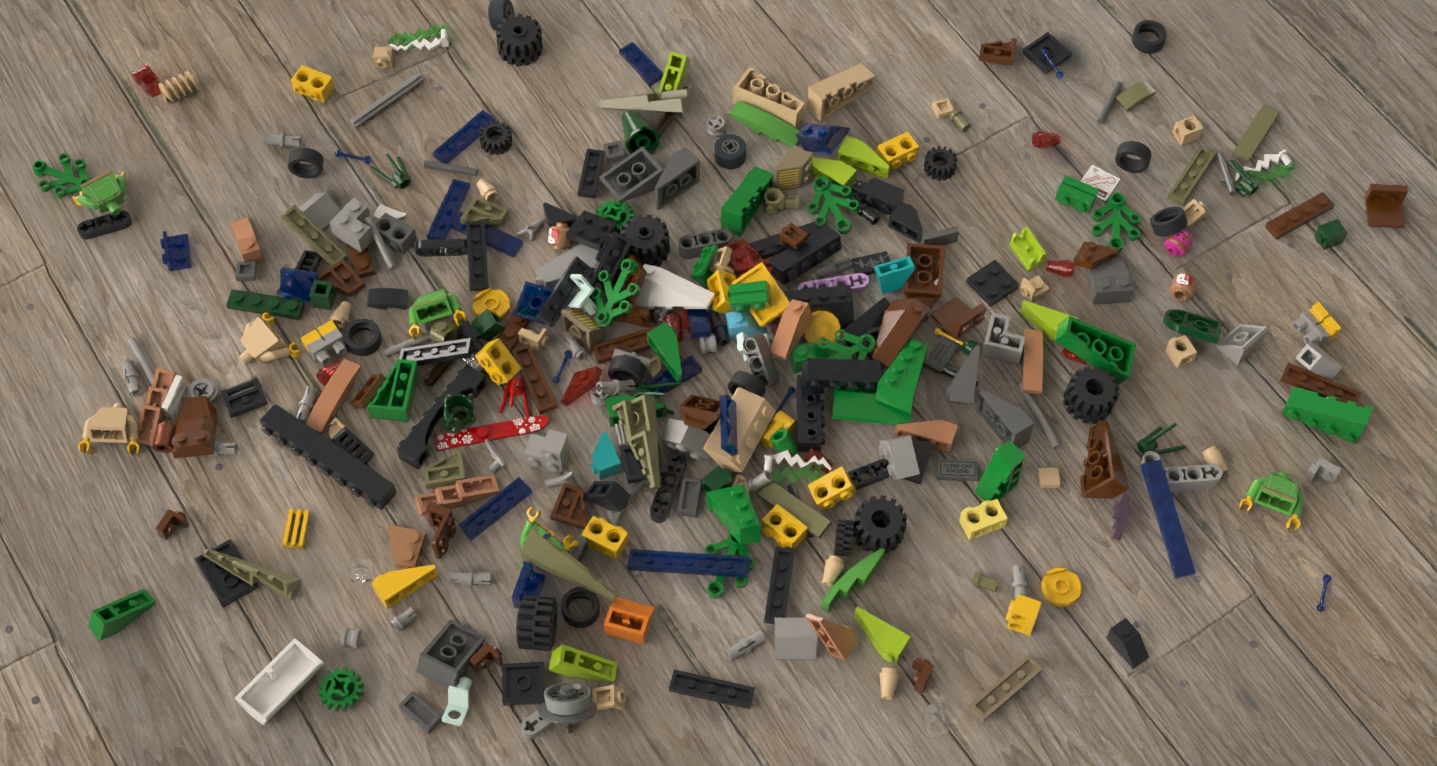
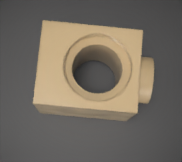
M1193 115L1177 121L1172 133L1180 145L1183 146L1199 140L1203 126Z
M1186 335L1170 339L1165 350L1177 369L1194 362L1197 351Z

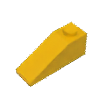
M434 564L390 571L376 577L372 582V586L376 595L388 609L436 578L438 573Z

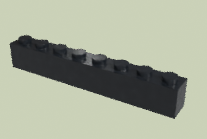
M274 404L260 419L261 429L267 436H274L279 444L282 446L287 445L295 455H301L306 458L305 460L314 467L316 465L324 475L335 478V481L340 486H346L356 497L361 496L364 498L369 506L373 508L376 506L382 510L397 494L395 485L277 404Z

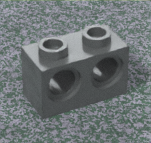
M384 213L375 224L384 243L395 252L398 251L405 254L417 240L413 227L387 213Z

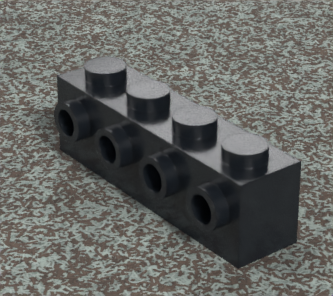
M825 225L809 235L808 239L799 248L795 249L791 246L770 259L771 275L783 285L794 280L841 250L840 235Z
M613 231L606 236L604 240L606 245L602 251L599 250L595 257L597 262L594 268L591 267L586 276L588 277L587 281L593 288H599L603 291V297L606 291L603 282L598 278L599 273L603 270L609 272L612 281L632 243V240ZM590 295L589 298L596 304L595 299Z
M807 358L801 365L803 387H810L811 389L826 387L830 390L846 388L849 391L857 389L874 391L877 389L878 382L882 378L880 361Z
M797 375L796 381L797 452H821V445H825V433H821V428L825 427V416H821V411H824V399H821L820 395L824 394V387L819 389L803 387L802 375Z

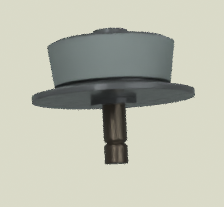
M564 682L552 685L544 691L545 702L538 709L539 716L542 719L552 723L564 724L565 733H572V724L592 718L597 713V704L590 699L589 687L580 683Z

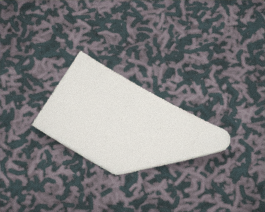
M380 204L373 216L381 218L384 213H387L398 219L405 216L406 213Z

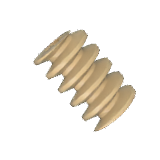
M185 71V77L179 74L178 80L172 77V83L165 80V86L162 83L158 84L166 103L167 99L174 102L173 96L180 99V93L187 96L186 90L193 93V87L198 91L200 90L192 72L190 74L188 71Z

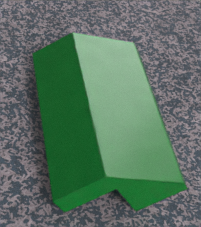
M839 388L834 391L832 419L898 425L910 423L911 413L876 400L877 389L874 391H865V389L849 391L846 388Z

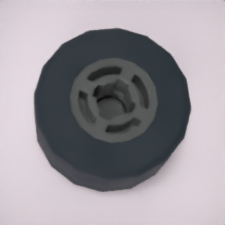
M491 0L489 3V22L493 30L497 31L498 24H501L504 18L508 20L509 16H514V9L510 0Z
M733 134L721 136L716 141L714 147L716 163L725 169H736L743 165L746 160V143L744 140Z

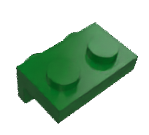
M716 244L710 247L707 246L701 251V257L694 265V271L691 274V277L706 290L709 289L707 279L714 274L709 267L718 249Z

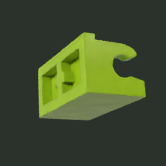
M1027 226L1022 229V233L1019 236L1016 232L1012 235L1009 245L1029 272L1044 265L1046 252Z

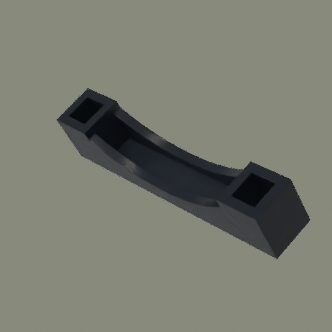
M467 364L463 369H460L452 383L447 384L443 394L434 400L429 411L424 412L420 422L411 428L406 439L400 441L397 447L399 459L419 469L430 456L428 442L435 426L444 415L445 395L462 394L467 397L470 393H473L474 398H477L487 385L485 374Z

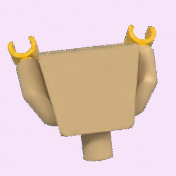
M264 313L263 319L258 316L254 321L246 325L243 337L240 340L246 350L239 356L246 364L253 358L265 363L287 357L289 354L294 358L300 356L301 350H296L298 345L292 343L287 348L288 345L273 329L272 326L275 324L274 317L270 318L269 313Z
M116 403L113 407H101L95 415L86 420L82 436L84 441H81L78 445L82 453L85 447H87L89 454L93 452V446L89 442L128 443V440H130L127 446L129 454L131 455L132 448H137L138 455L141 453V449L136 443V440H138V425L133 416L129 415L128 409L124 408L123 405Z

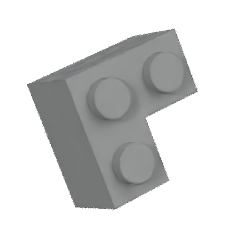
M353 197L330 221L333 235L360 252H363L373 241L371 228L366 225L364 220L370 216L368 206Z
M992 313L982 356L1019 364L1025 337L1007 333L1011 317Z
M668 419L660 437V440L666 443L665 446L674 451L677 449L684 453L687 451L691 453L690 457L697 461L710 459V456L703 447L711 434L700 428L687 426L683 421Z
M551 429L548 430L546 437L531 434L524 452L525 463L533 467H544L552 472H563L570 454L568 434Z
M899 436L880 441L881 446H878L881 457L889 461L887 469L890 477L892 476L894 480L920 474L911 436Z

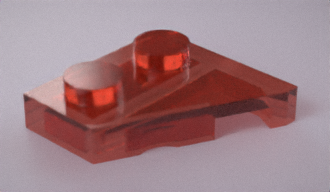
M744 239L726 243V246L732 249L730 262L735 276L745 274L761 262H763L766 268L770 267V262L760 257L759 252L751 248Z
M596 366L575 372L562 397L561 403L564 406H568L595 387L596 383L600 381V375L603 370Z

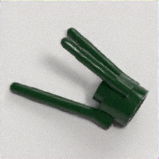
M388 153L385 154L396 171L392 175L393 180L374 167L370 168L389 182L394 189L397 187L404 189L411 183V177L408 175L399 156L396 158L401 170H399Z
M1235 159L1229 160L1228 163L1243 178L1239 185L1241 189L1235 187L1236 192L1243 197L1246 194L1248 196L1253 195L1259 185L1252 180ZM1220 182L1221 185L1227 187L1225 182Z
M682 382L653 385L643 384V387L637 386L635 388L634 396L639 397L645 394L664 397L665 393L653 392L652 389L682 385ZM667 408V413L674 414L673 410Z
M1173 423L1163 430L1159 426L1145 438L1139 440L1137 447L1140 453L1144 455L1146 452L1153 451L1157 454L1185 449L1186 445L1156 450L1158 447L1156 439L1169 432L1177 424Z

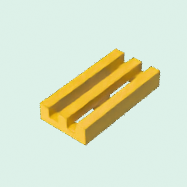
M289 509L282 544L284 548L304 549L310 517L309 510L302 511L297 509V511H294V509ZM296 516L291 543H289L293 518ZM302 516L304 518L298 544L296 543V539L300 524V518Z

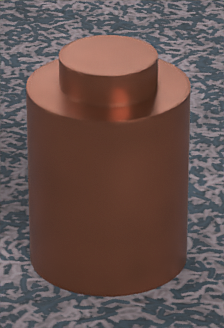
M162 422L157 425L153 442L154 450L161 453H169L173 450L171 440L175 436L176 427L172 423Z

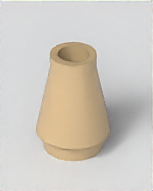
M485 179L479 180L476 186L483 200L496 203L500 197L498 189L489 184Z
M342 301L330 316V321L332 320L338 329H343L348 325L351 309L350 303Z
M1214 445L1202 452L1203 459L1207 464L1218 465L1223 473L1228 471L1220 448L1217 449Z
M829 556L826 559L823 580L821 582L823 585L833 587L844 569V560L836 556Z
M882 668V672L879 673L881 698L892 700L900 675H898L897 669Z

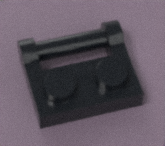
M253 376L251 380L226 389L224 387L220 389L231 418L268 404L257 376ZM254 386V388H252V389H249V390H247V391H244V392H241V393H239V394H236V395H234V396L229 397L230 395H233V394H235V393H238V392H240V391L246 390V389L251 388V387Z

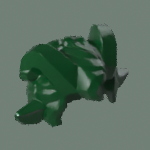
M470 393L467 397L462 394L445 395L443 417L446 422L445 429L448 432L458 433L465 426L475 423L473 393Z

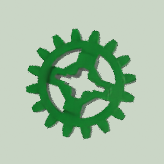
M616 198L613 199V202L606 200L607 204L600 203V208H596L595 215L616 222L617 226L614 232L621 234L623 225L625 223L629 224V219L634 218L633 208H629V203L617 202Z
M345 666L342 671L336 667L334 673L328 670L329 676L321 677L324 683H318L320 689L318 695L322 697L320 700L323 705L326 704L328 710L334 707L335 712H338L339 708L346 712L347 706L353 709L354 702H361L358 696L364 695L361 689L364 687V684L361 681L360 675H356L354 669L348 672ZM337 685L344 690L345 694L338 689Z

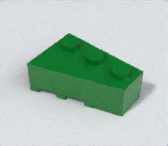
M397 359L388 373L383 386L379 387L374 400L367 406L370 418L409 422L420 373L417 361Z
M1010 440L1004 445L1000 444L995 449V454L975 490L984 501L995 499L999 501L1019 484L1027 456Z
M745 484L706 492L708 510L717 516L718 521L728 528V532L741 546L761 541L760 525Z

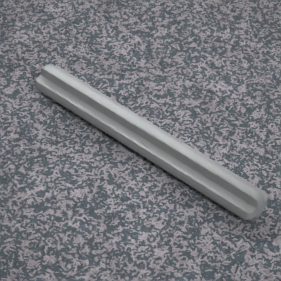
M416 73L352 117L350 119L351 124L354 127L363 124L423 82L422 76Z

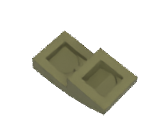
M1143 80L1116 97V100L1129 112L1140 102L1142 104L1156 94V91Z

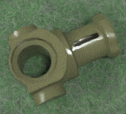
M767 188L764 194L766 214H778L784 208L799 210L800 194L788 196L779 189Z
M455 319L450 322H437L431 327L430 338L434 343L456 340L465 320H459V326H457Z

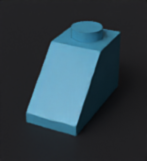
M735 311L726 313V328L730 340H736V335L742 332L748 336L755 333H766L765 327H760L751 312L738 313Z

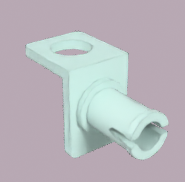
M571 274L570 278L581 290L568 306L570 308H581L582 306L590 316L596 313L594 309L598 311L597 305L589 296L595 289L581 274Z
M461 677L457 687L449 686L448 705L442 716V722L457 726L462 725L469 710V689L472 686V681L469 678ZM457 711L461 716L457 719H452L449 717V713Z

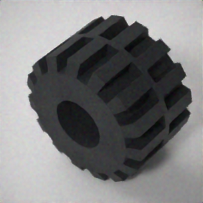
M518 14L517 17L509 16L508 20L504 18L501 24H498L496 31L497 48L503 61L508 60V64L513 65V63H516L517 66L525 63L527 66L530 65V60L534 62L538 60V56H541L543 49L541 26L538 25L535 19L531 20V16L523 17L522 14Z
M648 214L647 217L637 215V219L632 217L629 219V224L625 223L623 225L621 235L632 240L625 256L628 253L634 255L642 266L644 264L660 266L662 265V260H667L670 253L669 231L665 222L661 223L660 218L656 217L653 219L652 215Z
M1087 366L1083 370H1077L1075 375L1073 374L1064 392L1063 397L1065 398L1063 403L1064 406H1068L1066 411L1069 414H1074V419L1078 420L1080 418L1083 419L1082 423L1088 424L1089 421H1092V424L1098 423L1099 419L1103 421L1110 415L1119 397V385L1114 384L1116 379L1114 376L1109 377L1107 370L1102 372L1100 367L1095 366L1094 369H1091L1090 366Z
M881 495L880 499L872 496L869 502L864 500L861 507H858L853 524V536L857 537L856 543L859 546L861 544L864 545L863 550L866 552L872 549L874 553L882 548L885 550L884 554H887L890 548L894 551L898 548V544L902 542L907 526V515L902 513L904 508L901 504L895 505V499L891 498L888 501L886 496Z
M530 595L522 597L516 622V638L519 649L551 651L555 642L558 608L555 597Z

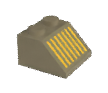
M793 145L774 168L773 188L784 191L801 188L805 182L808 183L812 177V154Z
M566 308L561 311L563 331L570 337L574 336L578 343L590 353L593 351L592 345L601 343L606 339L605 328L598 326L587 311H582L580 308Z

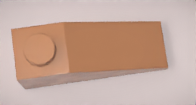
M248 217L231 222L230 225L243 260L256 261V264L263 262L264 259Z
M791 300L783 312L770 349L772 356L783 359L788 358L813 320L809 303Z
M947 420L898 424L895 427L894 438L911 436L912 443L914 439L933 444L932 449L950 454L958 425Z
M807 614L805 616L829 654L846 661L859 643L855 636V631L849 626L844 627L826 619Z

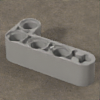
M1153 451L1146 452L1139 465L1143 487L1149 493L1213 489L1217 487L1223 475L1222 469L1215 464L1162 468L1160 456Z

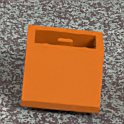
M617 597L611 604L604 622L605 635L644 645L656 607Z

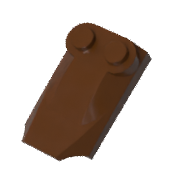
M907 243L906 257L910 256L915 266V270L904 284V294L907 299L915 298L932 309L941 298L945 246Z
M691 394L680 405L679 411L685 425L705 429L714 421H719L729 402Z
M198 396L184 399L177 414L175 436L171 440L174 459L214 454L217 409L211 404L208 397Z

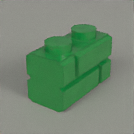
M1065 175L1057 190L1055 199L1063 205L1074 207L1079 212L1089 213L1096 201L1099 189Z
M767 281L729 285L730 307L734 311L736 310L738 313L747 312V309L763 311L766 307H771L770 285Z

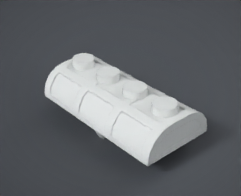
M294 638L235 697V700L254 719L265 726L325 663Z

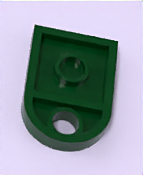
M1178 309L1166 311L1163 318V323L1175 332L1215 344L1218 342L1222 325L1221 321Z

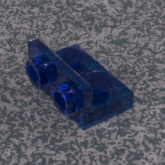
M164 231L163 239H160L162 250L165 252L162 254L163 264H167L169 271L192 268L188 234L169 237L167 231Z
M282 267L280 269V288L277 290V295H282L285 298L295 297L301 298L304 301H310L309 295L314 280H319V272Z
M524 562L511 597L514 608L519 609L524 595L540 596L546 577L543 574L534 572L532 563Z

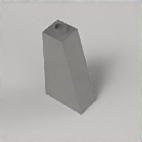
M583 244L577 245L536 269L535 281L540 288L543 287L547 293L553 291L574 257L578 256L588 266L594 268L597 262L595 257L599 251Z

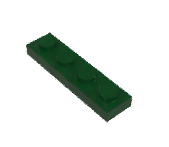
M232 289L226 306L228 309L258 314L269 313L271 316L300 320L305 302L304 300Z

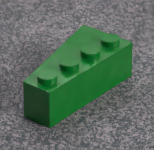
M754 166L746 174L745 179L721 208V229H727L731 234L738 237L742 236L764 201V194L767 188H772L773 173Z
M1071 316L1058 324L1056 342L1092 367H1100L1102 372L1107 370L1109 372L1108 376H1114L1116 379L1115 383L1118 385L1130 377L1136 343Z
M912 338L909 339L879 380L876 400L911 413L926 360L928 344Z
M1293 387L1282 414L1290 419L1305 423L1309 427H1315L1327 434L1340 437L1346 442L1356 444L1367 425L1373 407L1366 405L1363 408L1356 406L1357 402L1348 401V403L1337 401V397H1320L1317 392Z

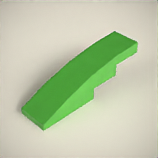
M741 101L736 102L729 114L756 134L762 132L773 141L779 139L789 147L796 145L803 134L774 115Z
M879 549L848 570L823 598L821 609L829 612L838 597L846 601L855 586L864 589L884 559L885 550Z

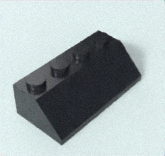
M850 285L783 291L789 302L794 299L809 303L811 313L816 311L832 313L838 319L840 329L846 328L854 321L853 297ZM782 315L777 318V319H778V326H779L780 320H781V318H782Z

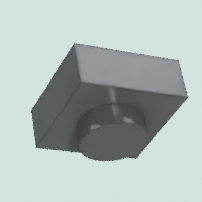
M621 140L603 144L607 162L625 159Z
M237 261L236 281H255L256 261Z

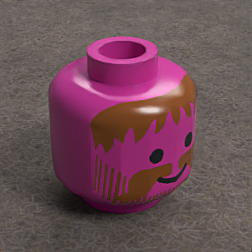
M1184 229L1174 235H1170L1165 240L1167 252L1172 256L1180 257L1185 255L1193 244L1191 234Z

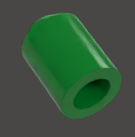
M786 429L777 430L771 435L770 441L778 453L788 450L791 457L796 455L798 447Z

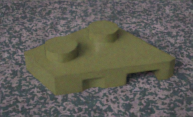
M475 197L461 216L460 223L484 221L486 225H501L507 217L509 209Z
M456 449L454 455L447 459L443 457L437 463L431 464L424 469L427 489L454 485L457 480L465 479L461 449Z

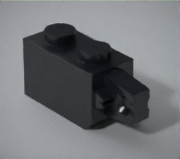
M877 178L870 179L868 183L855 180L851 187L852 193L861 197L863 203H867L870 207L889 215L892 214L901 201L903 202L905 191Z

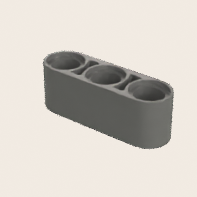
M717 229L682 236L679 239V255L684 259L701 257V251L705 247L715 244L718 246V249L726 246L731 248V232L727 229Z
M755 333L745 338L742 345L752 375L763 383L765 389L774 386L779 381V375L766 337L762 333Z

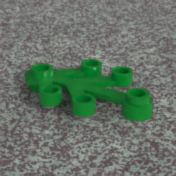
M62 153L58 157L65 173L48 167L44 161L37 160L34 162L32 169L36 176L50 175L58 178V180L51 182L41 180L38 184L42 192H48L50 189L55 188L54 193L57 198H63L66 195L82 191L80 185L92 179L87 176L86 164L83 159L75 160L74 166L79 171L80 179L74 177L70 165L71 158L67 153ZM73 184V186L67 188L63 187V185Z
M818 177L813 184L816 192L812 202L808 205L809 212L815 215L820 211L818 204L822 195H824L825 202L819 216L815 219L817 227L822 228L827 225L826 217L831 209L837 220L836 227L840 234H848L852 229V225L847 218H843L837 205L847 207L851 212H857L860 208L858 201L843 199L852 196V190L849 186L831 184L827 177ZM830 191L841 193L843 198L832 196Z
M1116 192L1108 198V204L1094 210L1092 219L1096 222L1102 221L1104 214L1112 209L1113 215L1100 224L1094 225L1091 233L1095 237H1100L1103 230L1112 225V238L1109 241L1108 247H1117L1116 249H1119L1118 253H1120L1124 246L1123 240L1120 239V226L1129 233L1128 238L1130 240L1136 241L1139 239L1140 231L1133 226H1137L1141 218L1139 214L1134 213L1126 205L1125 196L1122 193ZM1121 211L1129 217V223L1121 216Z
M632 259L622 261V272L614 289L609 272L603 270L598 275L599 280L604 284L608 299L605 306L602 298L603 291L599 288H594L595 290L592 292L591 297L596 301L598 313L596 314L595 321L600 327H609L615 317L623 313H629L632 310V304L624 299L637 296L641 290L640 286L631 283L627 290L621 292L628 275H634L638 270V264ZM622 301L618 308L613 309L616 303Z
M843 329L837 330L834 338L839 342L846 340L855 345L846 347L831 342L825 337L820 338L817 343L821 350L830 349L839 352L827 359L851 360L852 355L859 352L857 360H865L867 353L872 352L876 345L874 337L869 334H863L858 337L846 333ZM837 333H843L844 337L838 338ZM826 341L827 346H821L820 342ZM867 341L869 347H864L863 342Z
M730 533L726 540L716 544H708L705 547V554L709 558L715 557L717 551L729 547L726 554L708 561H701L698 564V572L702 575L708 574L711 568L721 565L715 581L710 582L707 586V593L713 599H718L723 595V582L730 567L736 578V586L744 588L747 585L748 579L742 573L734 557L737 550L743 559L742 566L744 570L751 571L754 569L755 561L749 556L745 545L741 546L739 542H734L735 538ZM709 549L715 550L713 553L708 552ZM746 562H751L752 565H751V566H747V565H745V563H746ZM701 566H706L707 569H706V570H702L700 567H701ZM739 579H744L745 582H744V583H739L738 580H739ZM716 589L719 592L714 594L712 593V590Z

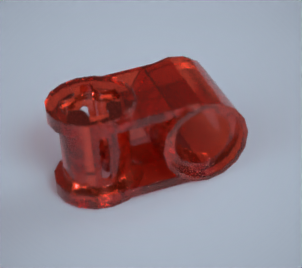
M144 64V67L136 72H131L134 81L147 95L154 97L161 93L158 86L160 83L158 77L148 64Z

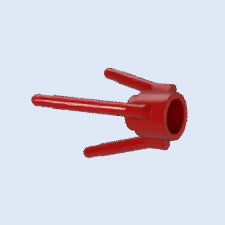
M513 376L508 381V386H505V393L499 413L503 412L509 394V406L513 407L514 397L522 393L526 417H530L526 395L527 387L523 386V379L521 377Z

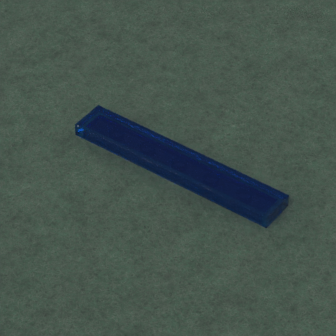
M1161 460L1143 463L1140 467L1174 577L1177 579L1194 575L1196 572Z
M630 549L627 568L632 571L748 578L750 558L749 556Z

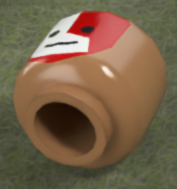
M557 222L556 225L549 228L548 243L552 245L553 249L566 250V247L571 246L572 240L566 238V233L570 229L567 227V223Z
M1188 274L1176 275L1170 286L1172 297L1178 301L1190 300L1196 289L1195 279Z

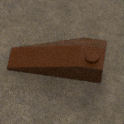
M915 298L893 300L884 312L872 360L880 361V364L888 369L909 339L923 325L930 307Z
M1104 420L1090 428L1086 447L1089 451L1087 459L1083 463L1085 473L1081 475L1080 480L1082 496L1084 498L1113 499L1129 490L1126 472L1107 420Z

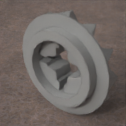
M200 378L189 385L187 397L200 396L198 391L204 392L206 390L207 394H202L201 396L208 397L211 402L216 400V395L219 393L218 387L213 380Z

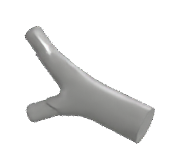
M540 218L530 226L526 225V229L517 232V236L529 233V241H533L535 231L545 224L544 220Z
M574 471L545 480L547 488L563 485L564 483L570 484L567 479L574 474Z

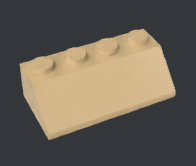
M738 387L703 449L723 469H727L730 473L742 472L776 410L765 398Z

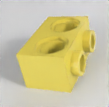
M998 499L992 501L986 500L976 507L965 508L961 512L959 522L970 541L1005 528L1008 518ZM987 513H993L995 516H989ZM969 520H975L978 523H972Z

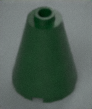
M634 110L627 111L622 115L621 121L627 151L632 154L643 146L649 154L653 153L660 144V134Z

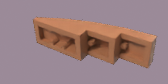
M1023 329L1025 341L1022 350V393L1042 394L1043 332L1042 330Z
M347 359L341 362L318 398L305 423L306 425L323 434L325 433L332 416H336L342 401H346L362 366Z
M156 368L153 385L149 386L145 405L142 404L138 421V440H136V443L153 446L156 427L165 418L161 407L177 372Z
M493 474L457 480L455 485L438 487L435 492L416 495L415 502L420 516L428 515L426 507L429 502L434 504L441 503L447 508L453 509L495 495L500 490Z

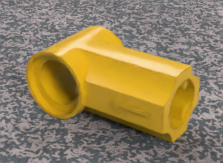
M780 410L772 419L771 424L765 430L760 441L765 447L772 449L774 446L770 441L771 435L780 429H786L790 434L796 427L797 421Z

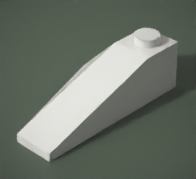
M644 264L643 268L647 273L635 306L646 309H655V307L672 309V306H683L684 309H707L715 294L663 268Z

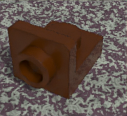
M793 223L784 227L779 233L780 245L784 246L787 243L795 249L799 248L808 239V233Z
M168 509L155 529L159 537L167 540L169 535L175 532L177 524L187 528L189 523L184 513Z
M486 643L469 660L470 667L477 673L480 669H485L489 665L490 659L500 666L503 663L502 653L497 647H491Z
M915 657L912 668L918 672L913 680L916 683L914 691L922 694L932 675L934 665L924 658L919 659Z

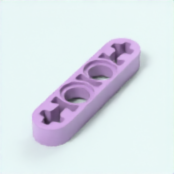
M857 273L801 283L798 286V290L819 288L823 285L834 287L841 282L851 286L852 281V294L859 293L868 289L869 278L866 274Z

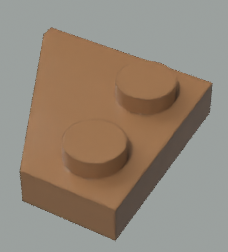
M389 524L388 530L395 566L404 569L417 567L427 536L426 532Z

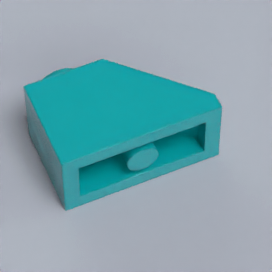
M910 256L874 266L877 284L881 293L885 294L898 290L915 270Z
M607 431L602 433L592 454L593 463H590L593 474H597L600 480L622 472L620 459Z

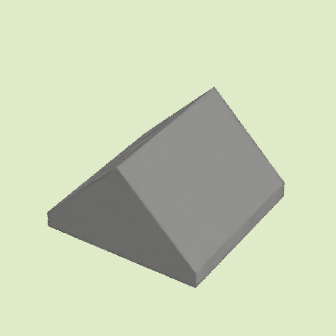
M327 192L316 193L299 208L322 231L330 226V221L340 212V209Z
M1239 324L1216 347L1236 365H1239L1263 343L1268 328L1267 326Z
M774 618L775 659H816L817 634L806 618Z

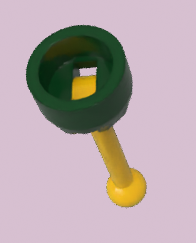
M940 328L934 330L935 335L945 336L962 345V350L967 355L978 345L973 340L962 342L954 339L952 336L942 332Z

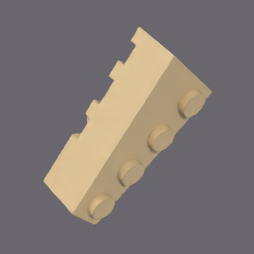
M860 63L808 86L807 109L821 122L874 87L875 75Z
M749 67L733 88L732 103L736 104L737 101L752 105L796 128L803 119L805 103L789 92H783L780 90L779 85L776 83L771 84L766 80L767 77L762 74L758 75L754 72L755 69Z

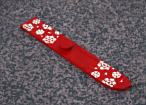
M530 416L463 429L458 433L447 432L434 435L436 451L483 443L485 439L493 441L534 433L543 429L548 424L549 418L547 416Z

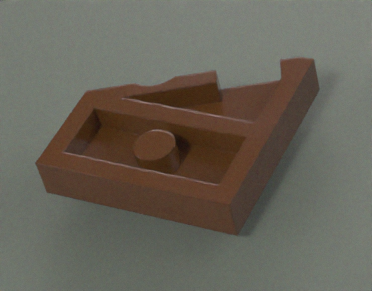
M1013 38L1009 43L996 41L994 43L981 44L979 61L1013 65L1017 39Z
M1084 241L1074 258V265L1093 269L1099 264L1107 262L1110 256L1116 258L1119 249Z
M344 259L314 277V280L332 282L336 292L349 297L365 288V283Z
M564 483L550 519L584 530L587 526L583 488Z

